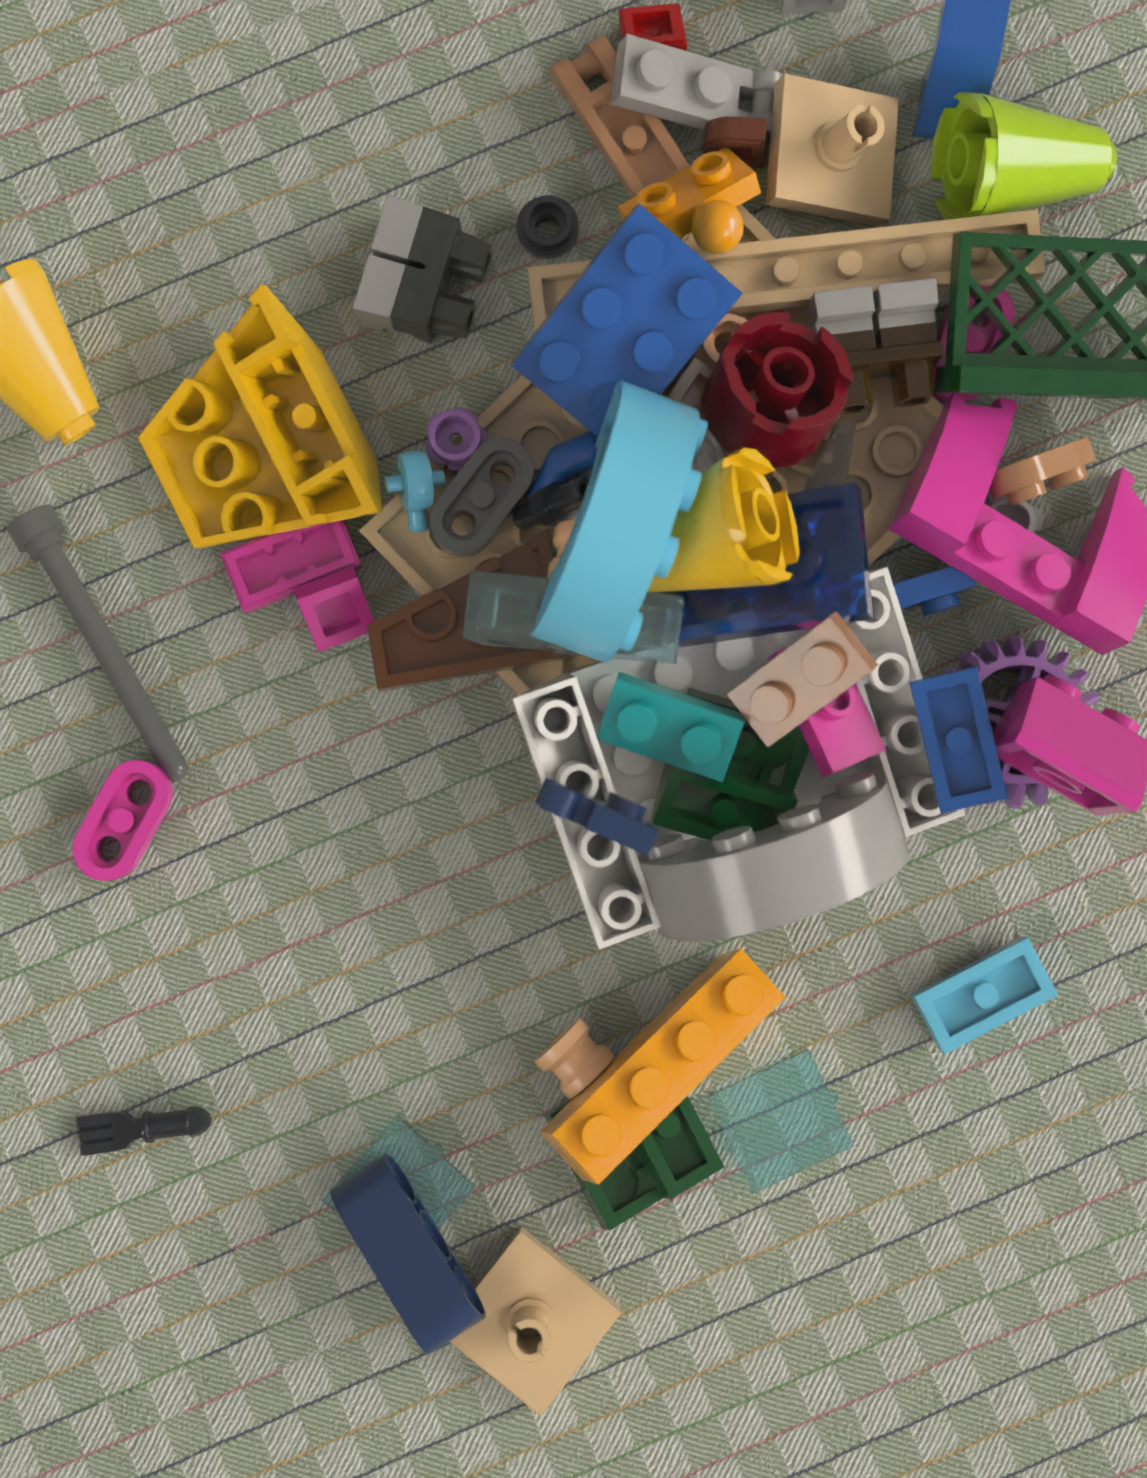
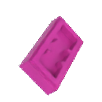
M344 520L258 537L220 553L241 609L246 614L295 595L293 588L352 566L355 571L363 568Z
M786 648L775 652L768 657V660L770 661ZM856 684L799 724L823 778L887 750Z

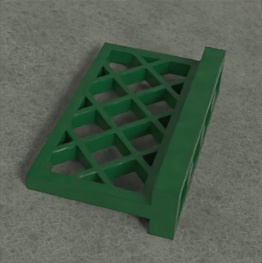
M980 232L953 233L945 366L937 367L935 393L1147 400V347L1141 341L1147 334V317L1132 330L1113 306L1134 285L1137 286L1147 299V257L1139 264L1132 257L1147 256V241ZM972 248L991 249L1007 268V271L986 291L980 287L970 274ZM1010 250L1027 251L1017 259ZM1042 251L1052 252L1068 272L1046 294L1025 269ZM1071 253L1087 254L1078 262ZM1103 254L1112 255L1127 274L1107 296L1103 294L1086 272ZM1013 279H1016L1034 301L1035 305L1013 326L992 300ZM1076 282L1095 307L1073 328L1053 303ZM970 295L975 302L968 308ZM983 310L1003 336L985 354L966 353L967 324ZM1043 313L1063 339L1045 356H1037L1022 338L1021 334ZM1103 316L1122 341L1105 358H1097L1081 337ZM1011 345L1019 355L1002 353ZM1072 348L1078 357H1063L1062 355ZM1130 350L1132 351V353H1133V354L1136 356V358H1137V359H1121V358H1122L1123 356H1125Z

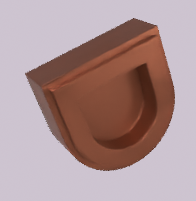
M728 116L708 121L704 126L703 153L718 151L726 146L749 167L761 168L765 162L767 119Z

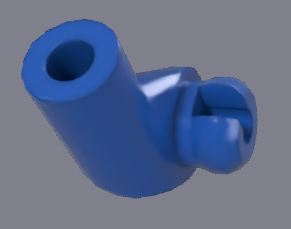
M586 432L554 445L547 453L527 497L531 499L535 491L553 482H569L571 477L576 476L578 473L592 469L597 453L595 444L598 437L591 432Z

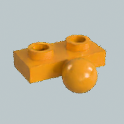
M725 146L718 151L701 155L691 166L666 180L644 187L637 196L617 206L623 221L633 207L640 204L678 238H682L692 232L696 244L701 249L711 254H723L732 250L739 243L743 235L744 223L736 207L759 195L761 191L755 171Z

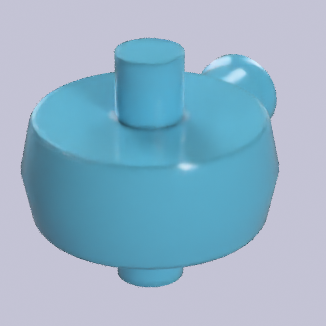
M410 450L397 456V475L385 476V487L387 492L399 491L403 508L408 511L409 531L423 532L429 529L427 509L433 506L434 487L445 486V475L443 470H431L429 458L424 451Z

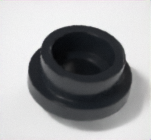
M552 195L539 196L530 200L521 209L517 219V235L523 248L531 255L540 259H555L569 252L577 241L579 233L578 217L573 207L564 199ZM551 221L557 224L560 230L554 237L544 238L536 231L539 224Z

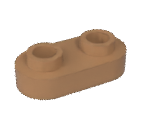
M1088 437L996 470L989 488L993 500L1006 495L1011 507L1048 493L1044 484L1045 480H1048L1051 490L1054 491L1088 478L1085 465L1097 461Z

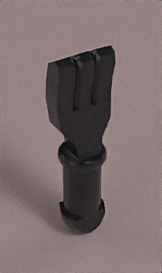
M189 1106L186 1110L154 1114L151 1111H145L141 1118H135L126 1111H109L76 1117L77 1128L80 1129L78 1131V1138L81 1142L79 1145L80 1156L126 1149L136 1139L143 1138L145 1143H153L156 1139L187 1135L191 1138L197 1137L209 1129L212 1118L206 1109L199 1106Z

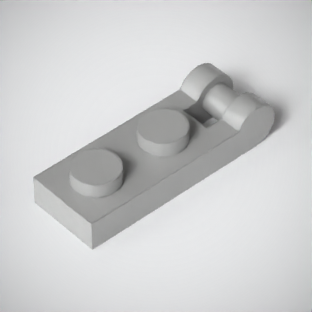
M626 34L617 46L611 105L704 130V126L708 121L719 117L766 118V145H769L774 85L783 74L770 69L750 70ZM739 97L752 101L750 113L738 109Z

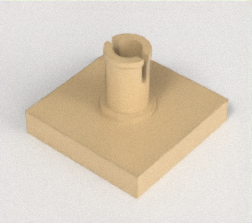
M784 73L774 85L765 205L880 227L889 221L899 98Z
M521 1226L474 1285L484 1306L486 1318L449 1342L538 1415L542 1416L621 1315V1306Z

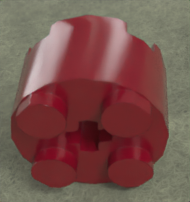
M786 312L758 314L739 325L715 365L701 397L708 428L726 451L731 453L742 448L755 449L769 461L773 468L796 465L815 452L843 410L847 401V390L853 378V372L845 350L828 330L821 326L819 331L815 333L802 324L788 321L791 313Z

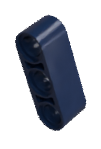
M385 1153L331 1188V1198L342 1221L410 1334L427 1354L433 1353L486 1318L484 1306L475 1288L408 1178L393 1157Z

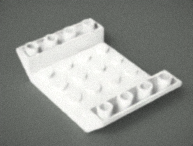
M888 567L805 588L634 648L630 652L626 651L617 654L607 663L597 661L566 672L511 698L541 786L545 778H549L602 802L606 801L609 792L616 793L646 807L647 810L643 820L652 824V811L665 763L597 739L618 673L622 672L687 694L689 688L730 699L727 694L768 663L769 656L789 647L825 618L837 611L878 664L871 673L858 681L856 685L887 750L825 778L822 777L809 750L794 789L798 800L795 808L812 804L817 805L820 803L822 796L836 792L835 783L846 777L873 772L875 779L883 776L887 779L904 837L966 815L964 808L941 813L939 810L909 684L910 681L923 678ZM551 813L597 948L600 950L660 928L661 925L637 857L642 855V853ZM653 825L659 830L656 839L672 834H681L683 841L695 837Z

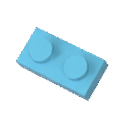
M1021 936L910 994L939 1052L947 1054L1058 996V993L1029 938Z

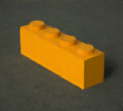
M742 949L720 954L539 1133L583 1181L599 1185L785 996Z

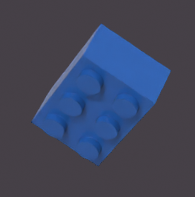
M639 204L633 207L511 361L512 367L598 437L618 381L622 380L661 395L743 293Z

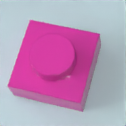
M353 566L293 588L318 652L368 634L367 625L374 622Z

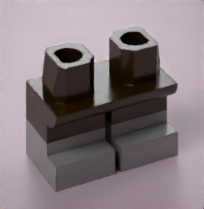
M936 278L880 284L874 293L872 292V285L813 292L805 310L807 328L815 333L819 331L821 326L828 330L845 350L853 372L852 383L847 390V401L839 415L858 413L869 410L874 403L870 379L891 377L895 406L924 405L933 397L934 366L944 355L942 344L937 339L935 308L939 302Z

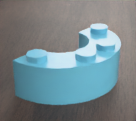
M622 380L616 383L595 444L597 453L584 499L562 555L551 573L530 636L604 663L610 661L618 649L631 651L643 620V613L638 611L654 575L663 579L666 578L678 550L679 538L670 535L678 510L688 512L701 481L702 473L691 469L692 461L700 450L708 426L707 421L700 419L698 409Z

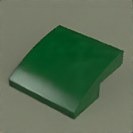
M693 688L688 689L687 695L740 712L730 699ZM745 719L723 782L665 763L652 811V825L712 840L717 834L736 827L751 826L752 831L756 832L779 824L778 816L796 807L798 800L794 789L810 750L799 725L767 747Z
M687 1095L599 1185L583 1181L573 1169L572 1171L601 1228L610 1231L661 1199H673L724 1168V1165ZM572 1099L543 1114L547 1123Z

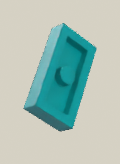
M619 672L597 739L723 782L745 718L740 712Z

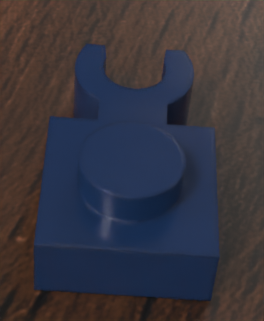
M545 778L535 800L539 808L582 825L587 830L647 856L659 833L657 828L648 821L643 820L647 810L646 807L613 792H609L606 801L602 802L554 780Z

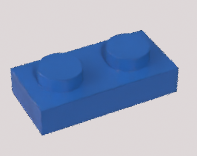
M950 566L894 583L893 586L901 611L921 605L923 615L927 616L961 605L958 593L976 586V583L971 577Z
M973 666L910 681V689L940 812L945 813L1007 799V791L977 667Z

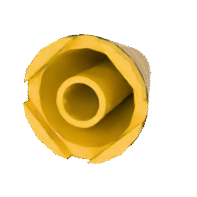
M29 258L4 267L12 279L6 282L0 280V400L46 442L60 438L62 443L67 446L97 426L91 416L100 409V406L45 271L37 260Z
M742 448L731 452L701 472L699 488L688 512L678 510L670 532L671 536L679 538V546L672 567L665 579L654 575L647 593L766 586L787 581L792 577V573L785 571L786 566L798 562L799 557L798 531L792 506L785 490L773 493L764 475L775 470L769 461L757 450Z

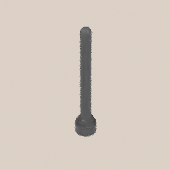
M42 505L18 516L8 524L6 529L19 552H27L31 560L39 559L160 768L170 780L184 778L188 771V764L62 549L65 540L61 534L64 532L65 527L53 506Z

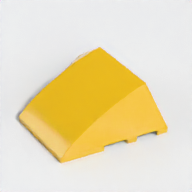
M260 284L248 299L252 303L231 331H223L213 343L215 351L192 379L185 378L138 437L194 549H202L383 512L378 460L321 349L270 289L263 284Z

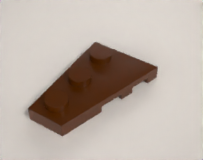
M548 529L527 539L528 542L498 558L494 557L475 567L474 571L439 590L434 589L367 625L377 689L382 692L570 659V651L568 649L530 636L549 582L547 578L549 563L553 560Z

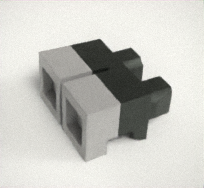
M387 194L371 246L373 255L369 254L352 308L359 326L383 333L385 328L411 334L418 340L432 344L435 334L467 339L474 318L475 301L447 292L453 275L483 283L492 257L491 244L473 235L463 233L460 218Z

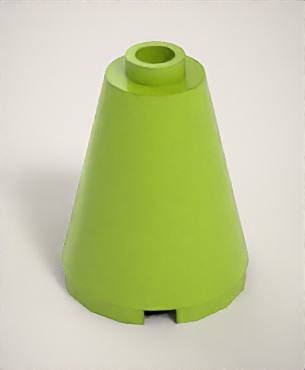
M959 92L954 96L960 102L956 108H944L933 139L931 179H942L945 198L934 199L937 210L944 220L1025 211L1093 194L1100 191L1106 181L1111 178L1117 163L1116 147L1110 141L1108 133L1103 128L979 92Z

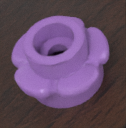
M463 408L451 409L436 414L429 421L426 428L429 439L425 442V449L429 458L437 465L445 464L452 471H460L481 444L488 441L485 428L480 427L478 424V417L473 412ZM455 434L460 435L462 442L459 445H452L450 443L451 436Z

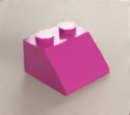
M1047 675L1044 680L1036 677L1021 683L993 731L999 760L1094 815L1137 812L1143 802L1147 784V739L1137 734L1140 729L1139 724L1115 710L1104 708L1102 713L1080 702L1079 699L1082 696V692L1058 677Z

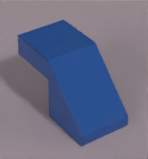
M943 0L933 56L923 76L912 136L934 139L938 121L944 108L957 107L960 101L954 98V96L959 92L990 94L1001 56L1011 0Z

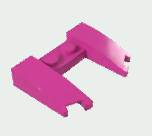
M954 393L951 395L941 411L888 529L1101 655L1130 643L1147 598V508L1130 487L1136 482L1130 472L1121 467L1113 473L1076 559L984 504L1001 459L1018 403L1011 399L998 398L991 403L992 407L965 404L962 394Z

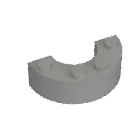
M873 772L846 777L835 783L836 792L822 796L820 803L817 805H805L784 812L778 816L779 824L760 831L753 832L751 826H741L721 832L714 836L712 840H701L698 837L683 841L681 834H672L656 839L648 856L642 854L637 857L661 925L658 928L660 934L666 938L678 941H706L760 932L835 908L875 889L892 878L906 865L910 853L886 777L883 776L875 779Z

